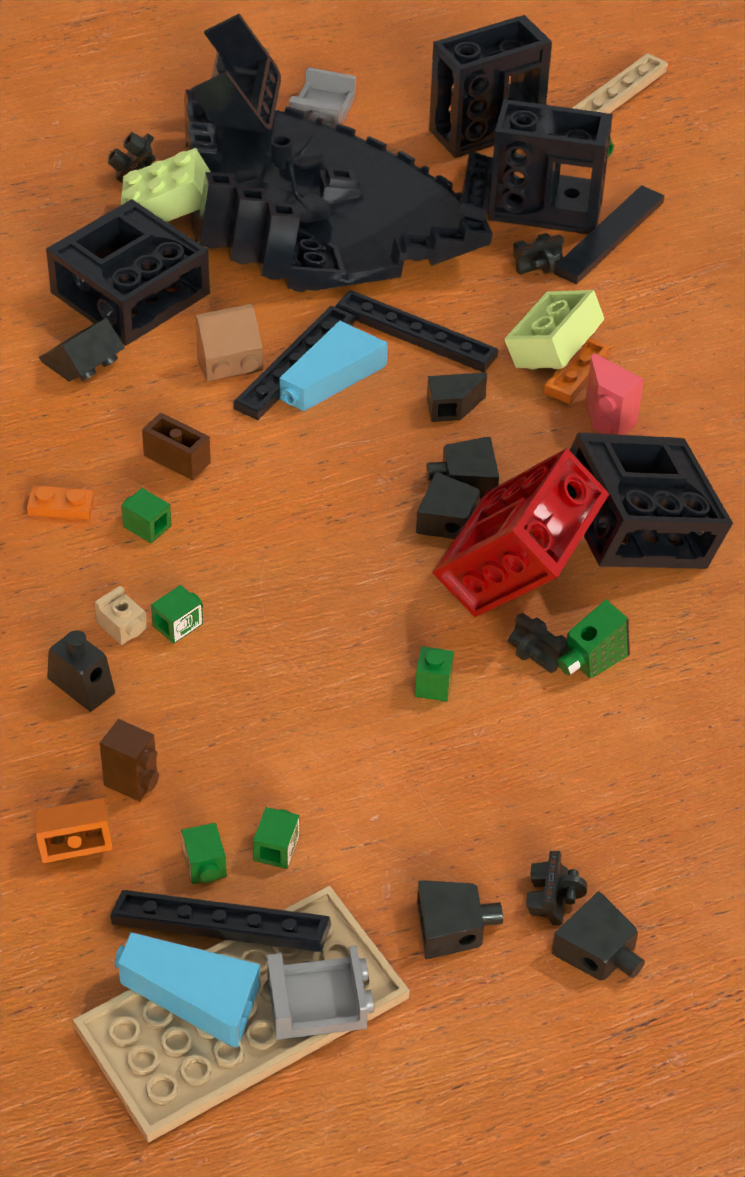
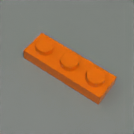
M589 337L564 368L558 369L544 386V394L570 404L588 383L591 356L595 353L607 359L610 355L611 346Z

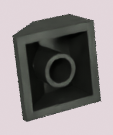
M105 318L76 333L41 355L39 359L67 381H72L78 377L81 381H84L97 373L94 368L99 364L106 367L118 359L116 354L125 347L108 319Z

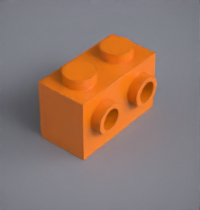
M105 797L35 810V830L42 863L113 850L111 824Z

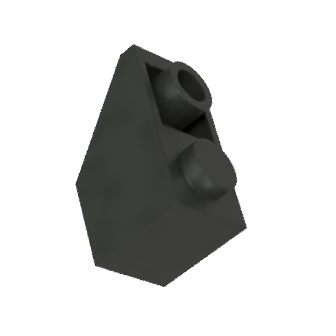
M487 373L428 376L427 402L431 421L463 419L486 398Z

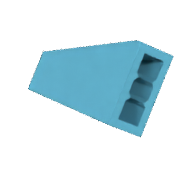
M339 321L280 377V400L302 411H306L384 368L387 365L388 342Z
M131 932L126 945H120L115 957V967L119 968L120 984L229 1046L238 1048L261 985L260 964Z

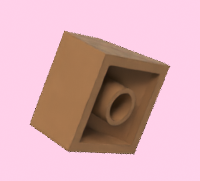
M252 304L195 315L197 357L207 381L263 370V348Z

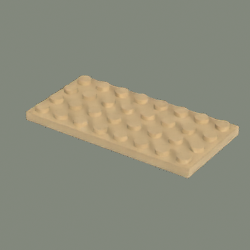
M330 885L283 909L285 911L330 916L331 927L322 952L224 940L205 950L260 964L261 985L238 1048L229 1046L131 989L73 1019L75 1030L148 1143L350 1032L345 1031L276 1040L267 977L268 954L282 953L283 964L289 965L346 958L349 956V946L357 945L359 959L365 958L367 963L368 981H363L364 990H371L373 996L374 1013L368 1014L367 1022L409 999L410 990Z

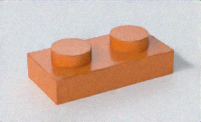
M33 485L27 505L28 515L90 520L95 500L94 490Z

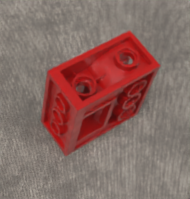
M566 448L486 492L432 573L474 617L486 613L556 579L609 496V493ZM568 484L576 490L577 498L573 499L569 495L567 490Z

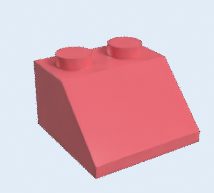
M595 353L591 356L586 403L592 428L601 434L625 435L638 422L644 379Z

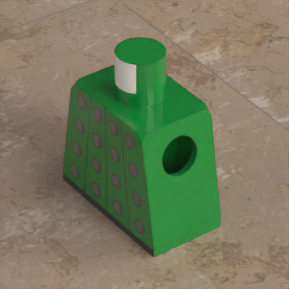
M607 599L604 600L568 632V652L557 660L560 669L568 676L580 669L587 677L593 678L629 656V619Z

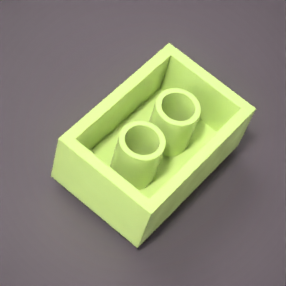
M196 148L179 152L171 158L156 161L150 166L140 170H132L127 175H124L121 205L132 199L166 222L192 213L195 210H200L205 172L211 171Z
M594 290L547 291L504 340L516 368H529L530 370L552 368L558 370L568 364L588 338L596 332V329L605 318Z

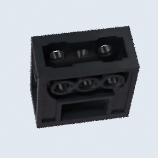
M521 15L433 42L429 131L454 158L469 154L470 151L476 152L494 146L495 129L504 99L546 105L552 41L525 15Z
M504 99L495 129L488 220L581 234H589L598 225L603 201L613 114ZM517 150H523L526 156L518 154ZM561 164L592 168L591 179L560 175ZM514 172H520L524 177H518Z
M132 199L46 248L51 293L94 324L107 318L125 346L210 294L208 249ZM168 288H177V289H178L177 291H173V292L166 291V289H168Z
M577 433L569 451L609 493V496L584 534V538L598 565L602 567L707 569L733 522L685 438ZM568 484L567 490L569 495L573 499L577 498L576 490ZM668 540L676 543L678 546L671 544Z

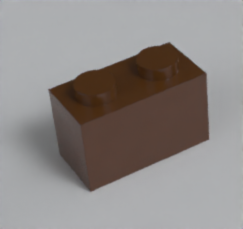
M160 412L142 429L144 456L191 480L196 478L211 463L210 436Z
M118 719L100 741L104 786L140 802L147 791H152L155 788L159 779L154 734Z

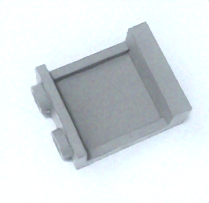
M308 67L305 72V85L298 97L291 96L289 107L305 112L304 118L316 121L318 117L324 118L323 124L336 128L338 123L343 124L356 98V77Z
M357 945L349 946V956L346 958L289 965L283 964L282 953L267 955V977L276 1040L367 1029V1017L369 1013H374L372 991L364 990L363 981H368L367 963L365 958L359 959Z

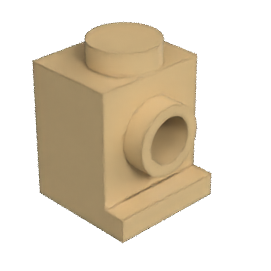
M119 586L95 601L97 624L121 645L132 638L138 637L147 629L146 612L125 594L123 587Z

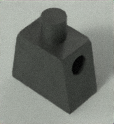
M491 437L446 444L443 447V462H430L426 465L428 481H432L436 472L478 488L480 498H483L486 492L499 485V473Z
M436 472L417 510L416 533L455 539L479 504L480 491L478 488Z
M71 631L51 646L48 653V679L88 711L92 712L115 694L106 655L86 640V635L82 631Z
M418 881L417 906L426 959L478 948L483 944L484 926L503 924L501 903L480 904L478 887L475 884Z
M599 891L554 933L552 954L598 980H605L616 968H619L630 978H634L645 964V960L633 952L638 936L637 928Z

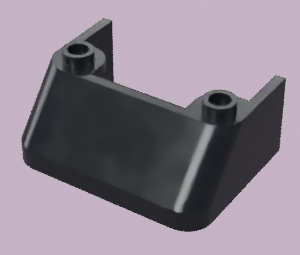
M239 13L204 31L205 36L219 53L218 62L216 63L219 75L192 87L190 92L206 111V115L211 123L221 127L263 133L270 130L273 125L281 74L276 63Z

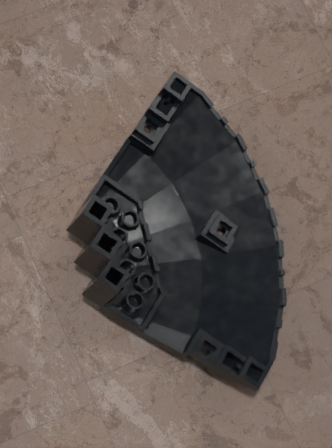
M185 90L186 147L189 150L196 148L211 171L205 172L200 210H195L191 213L194 239L200 245L211 249L227 247L230 261H235L239 264L258 263L262 277L272 280L285 278L288 289L304 292L306 290L317 291L400 278L405 260L421 261L429 259L430 265L433 266L491 244L493 233L486 217L484 222L458 214L461 192L456 194L452 190L453 183L443 176L437 175L436 178L429 174V167L422 166L420 169L414 165L415 159L407 153L399 151L396 155L386 150L387 144L369 136L364 140L355 136L356 130L338 123L336 128L323 124L324 118L318 117L316 121L304 118L305 112L287 106L285 112L275 110L272 128L263 133L217 126L209 121L206 111L190 92L191 90ZM287 135L293 139L294 144L315 135L318 145L323 152L322 163L309 169H300L294 165L293 169L301 198L309 194H315L324 198L330 206V216L315 222H299L300 216L297 206L295 204H288L296 200L288 168H277L271 162L263 183L258 184L259 188L242 187V185L235 183L233 174H227L226 172L247 169L253 171L259 177L266 161V154L271 153V139L273 137Z

